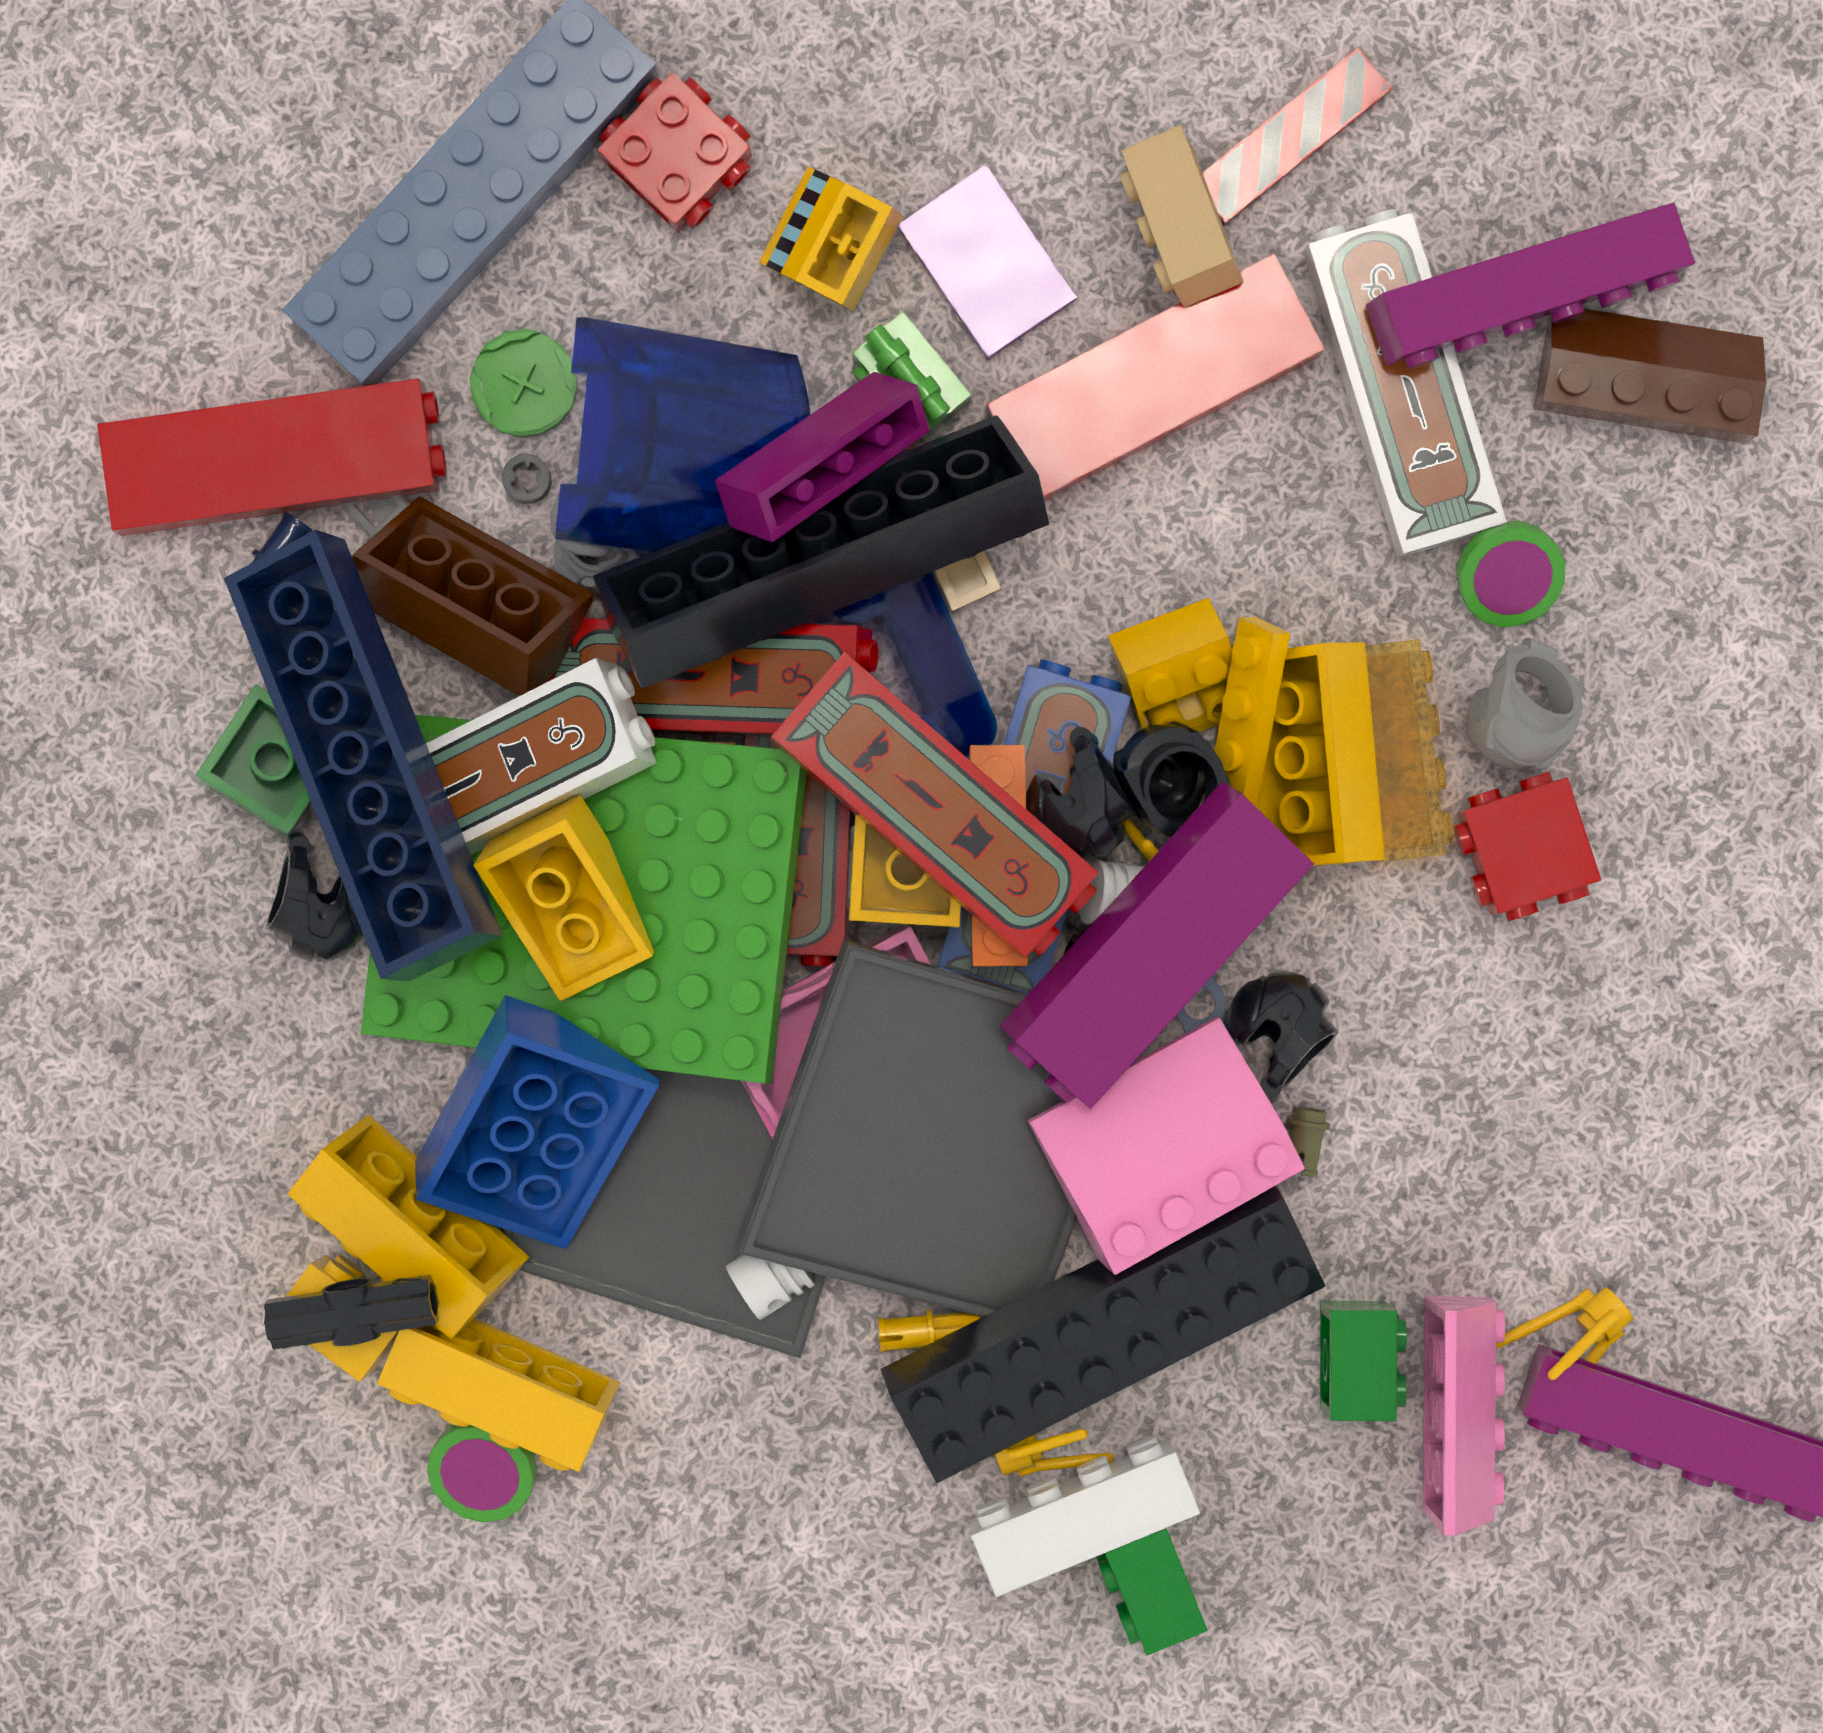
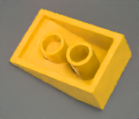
M580 794L488 840L473 865L559 1001L652 957L654 954V949L609 839Z

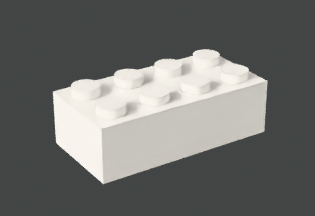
M1156 1436L1141 1439L1127 1446L1126 1449L1129 1455L1111 1463H1108L1106 1456L1092 1459L1079 1465L1076 1468L1078 1476L1058 1483L1056 1476L1049 1477L1026 1488L1028 1496L1008 1504L1006 1497H1001L976 1508L978 1516L969 1520L971 1537L995 1597L1199 1515L1200 1511L1170 1440L1167 1439L1159 1443Z

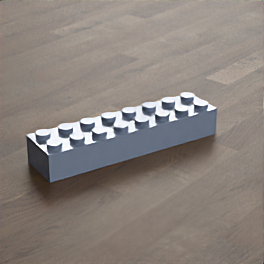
M567 0L289 301L282 311L363 386L378 384L600 143L599 137L607 126L620 116L623 118L637 103L636 99L642 90L652 80L660 78L656 64L586 0Z

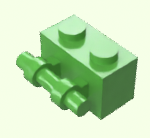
M901 312L886 326L880 324L865 337L867 341L853 352V360L858 367L852 371V374L858 382L874 371L917 384L930 429L929 433L919 439L920 442L924 441L971 402L972 395L904 312Z

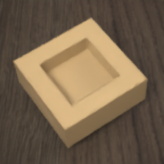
M985 551L934 571L952 613L1001 591V586Z

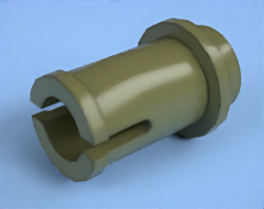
M1295 1106L1294 1115L1287 1118V1122L1292 1124L1290 1139L1299 1157L1301 1158L1302 1152L1305 1154L1303 1162L1305 1169L1301 1175L1316 1177L1318 1174L1317 1166L1323 1132L1330 1129V1123L1325 1121L1327 1112L1310 1107Z

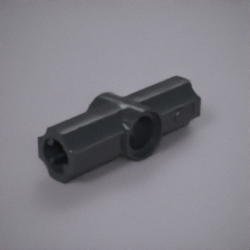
M431 1274L372 1283L371 1279L368 1278L350 1279L328 1285L320 1292L268 1299L264 1304V1325L267 1340L270 1341L273 1350L332 1341V1345L350 1346L372 1341L381 1336V1333L436 1325L439 1321V1301L436 1285L433 1283Z

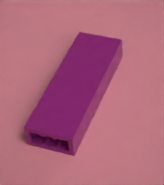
M1222 781L999 1025L1013 1039L1006 1048L1030 1070L1037 1063H1040L1051 1073L1044 1082L1066 1103H1069L1076 1096L1091 1109L1311 869L1314 863L1242 793Z

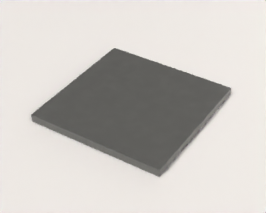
M844 939L734 1246L737 1252L981 1317L1053 1282L1077 1217L1027 1120L1062 1102L1063 1099L1044 1082L1051 1073L1040 1063H1037L1030 1070L1006 1048L1013 1039L999 1026L1029 993Z
M644 1069L659 1079L660 1086L567 1249L502 1228L501 1232L530 1256L519 1270L801 1358L826 1276L809 1272L815 1282V1286L810 1289L806 1285L803 1286L804 1293L799 1296L792 1293V1300L762 1320H759L745 1302L726 1269V1265L743 1255L739 1254L734 1246L772 1142V1138L740 1080Z

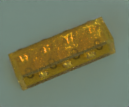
M1420 639L1365 645L1385 860H1375V863L1446 855L1445 844L1453 842V828L1449 811L1441 812L1439 790L1446 789V771L1443 758H1434L1432 737L1439 736L1440 723L1436 704L1428 705L1425 683L1433 682V666L1429 650L1421 651Z

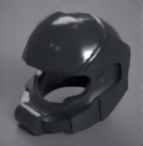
M1172 721L1168 724L1145 727L1133 734L1124 747L1114 754V772L1127 797L1136 808V816L1156 833H1162L1170 838L1198 808L1204 793L1206 800L1222 781L1231 786L1228 775L1222 767L1221 760L1209 743L1197 730H1193L1178 722Z
M1076 727L1070 733V742L1076 751L1073 755L1074 765L1069 771L1072 779L1070 789L1065 794H1062L1048 778L1042 780L1037 775H1034L1026 792V810L1086 862L1098 860L1100 855L1105 857L1124 840L1123 830L1125 822L1136 815L1137 810L1127 797L1110 762L1098 747L1097 736L1085 727Z
M293 832L287 838L288 850L284 857L277 893L267 919L266 929L288 937L289 952L299 958L308 961L316 959L317 962L333 961L356 947V943L360 942L364 935L340 874L329 893L322 894L317 892V881L312 876L310 861L307 857L311 844L304 833Z
M1296 972L1269 973L1266 977L1263 975L1256 980L1249 981L1237 991L1228 1009L1227 1031L1236 1046L1242 1044L1245 1047L1263 1036L1270 1038L1275 1044L1273 1047L1274 1055L1270 1058L1268 1076L1264 1077L1260 1082V1086L1270 1103L1277 1101L1280 1092L1339 1033L1324 1015L1330 1001L1325 992L1317 983L1312 984L1310 978Z

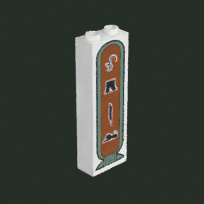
M1391 209L1364 219L1366 226L1346 232L1344 225H1337L1313 234L1315 242L1308 244L1304 255L1397 559L1475 536L1482 530L1505 525L1507 520L1454 347L1450 346L1437 350L1439 356L1437 360L1412 369L1407 368L1405 361L1389 366L1385 364L1366 304L1383 292L1432 277L1413 213L1397 216L1396 210Z
M594 658L426 743L471 855L484 849L488 840L579 794L583 799H586L657 764L651 749L655 745L653 733L645 719L636 713L630 698L635 694L634 687L627 672L621 666Z

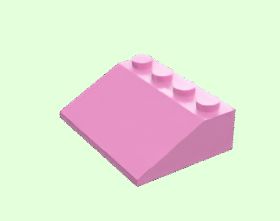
M1218 1016L1134 1061L1091 1109L1075 1096L1069 1103L1063 1100L1027 1120L1098 1260L1114 1275L1305 1169L1281 1119Z
M1424 1296L1423 1513L1444 1536H1456L1495 1520V1505H1503L1504 1478L1502 1472H1495V1451H1503L1505 1431L1503 1419L1495 1418L1496 1397H1503L1505 1390L1503 1364H1496V1342H1504L1505 1315L1503 1310H1496V1301L1490 1297Z

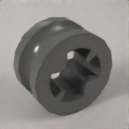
M519 454L506 463L502 472V484L509 496L517 502L534 504L542 500L549 493L552 484L551 473L545 462L538 456ZM525 465L528 471L531 470L533 465L541 472L535 478L539 487L531 493H528L525 487H523L522 493L516 491L513 487L518 481L515 471Z

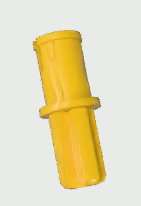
M931 1309L926 1310L925 1315L878 1317L880 1353L889 1350L923 1348L982 1317L966 1312L932 1315Z

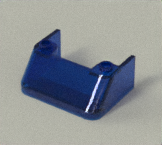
M932 572L833 612L837 618L849 624L865 623L882 615L925 713L920 718L968 759L970 745H992L997 734L996 718Z

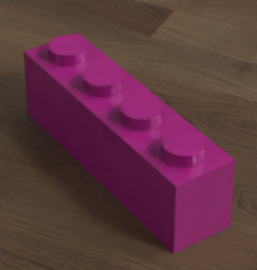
M873 371L716 479L715 482L730 527L774 542L929 433L930 429L917 384Z

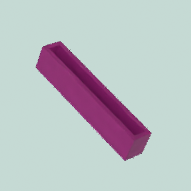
M1675 202L1383 292L1367 303L1366 308L1386 366L1405 361L1407 368L1412 369L1437 360L1439 358L1437 350L1454 345L1457 354L1487 344L1486 335L1502 330L1505 338L1514 337L1535 329V319L1551 315L1553 323H1558L1584 313L1582 305L1599 300L1601 308H1605L1632 298L1630 290L1643 285L1647 286L1649 293L1671 287L1680 282L1678 273L1694 265L1695 261Z
M1538 1344L1518 1402L1523 1415L1529 1417L1528 1425L1554 1435H1558L1560 1428L1580 1434L1579 1442L1599 1451L1609 1452L1611 1446L1630 1451L1631 1460L1652 1469L1660 1470L1663 1463L1683 1469L1681 1473L1683 1478L1702 1486L1712 1487L1714 1480L1733 1486L1732 1493L1755 1504L1763 1505L1765 1498L1785 1504L1783 1510L1786 1513L1805 1521L1815 1522L1817 1515L1823 1517V1440L1642 1378L1592 1363L1580 1357L1557 1379L1550 1380L1548 1378L1549 1370L1566 1353Z

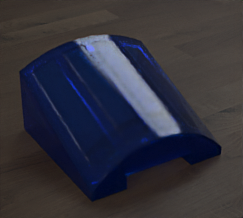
M577 317L571 373L587 377L577 484H560L555 539L641 557L728 522L715 480L810 415L806 384L798 356L605 320Z

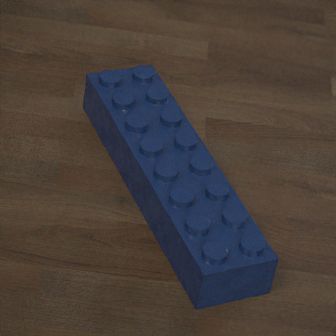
M314 530L225 577L224 580L380 979L411 981L503 936L479 874L473 866V859L345 539Z

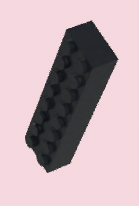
M995 415L897 454L774 542L730 527L729 522H726L593 575V579L608 625L640 687L645 688L657 682L668 680L677 674L709 661L720 659L724 655L759 641L772 638L779 633L811 620L819 619L826 614L863 599L871 598L878 593L913 579L921 578L928 573L960 560L973 557L980 552L1012 539L1023 537L1032 531L1050 524L1039 474L1000 417Z
M1274 1186L1116 1275L1097 1259L880 1370L896 1409L935 1482L939 1483L1326 1287L1283 1196L1277 1187Z

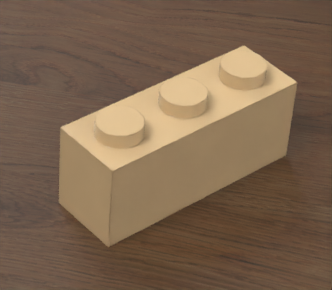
M1180 124L1121 150L1128 171L1121 173L1120 178L1131 203L1140 201L1145 215L1136 218L1147 247L1151 248L1157 245L1161 260L1154 262L1153 266L1164 292L1168 293L1174 290L1185 308L1243 283L1242 274L1196 154L1182 125Z

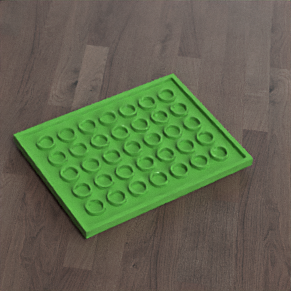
M415 715L426 743L471 721L468 719ZM654 737L655 745L651 749L657 764L584 799L609 839L654 949L653 956L571 997L559 1001L480 877L503 936L411 981L380 979L370 953L361 1034L476 1048L502 999L507 995L556 1012L643 1069L757 1083H772L807 772L781 749ZM482 850L471 855L474 863Z

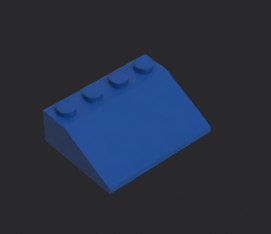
M505 995L415 1160L416 1200L567 1249L660 1086L659 1079L556 1012Z

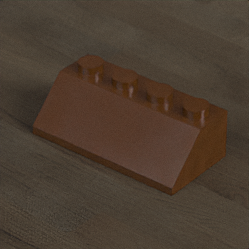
M1584 309V313L1558 323H1553L1551 315H1548L1533 410L1745 444L1757 437L1759 432L1766 388L1763 337L1591 309Z
M421 496L412 501L352 555L376 615L518 696L541 686L559 669L594 598L593 592Z

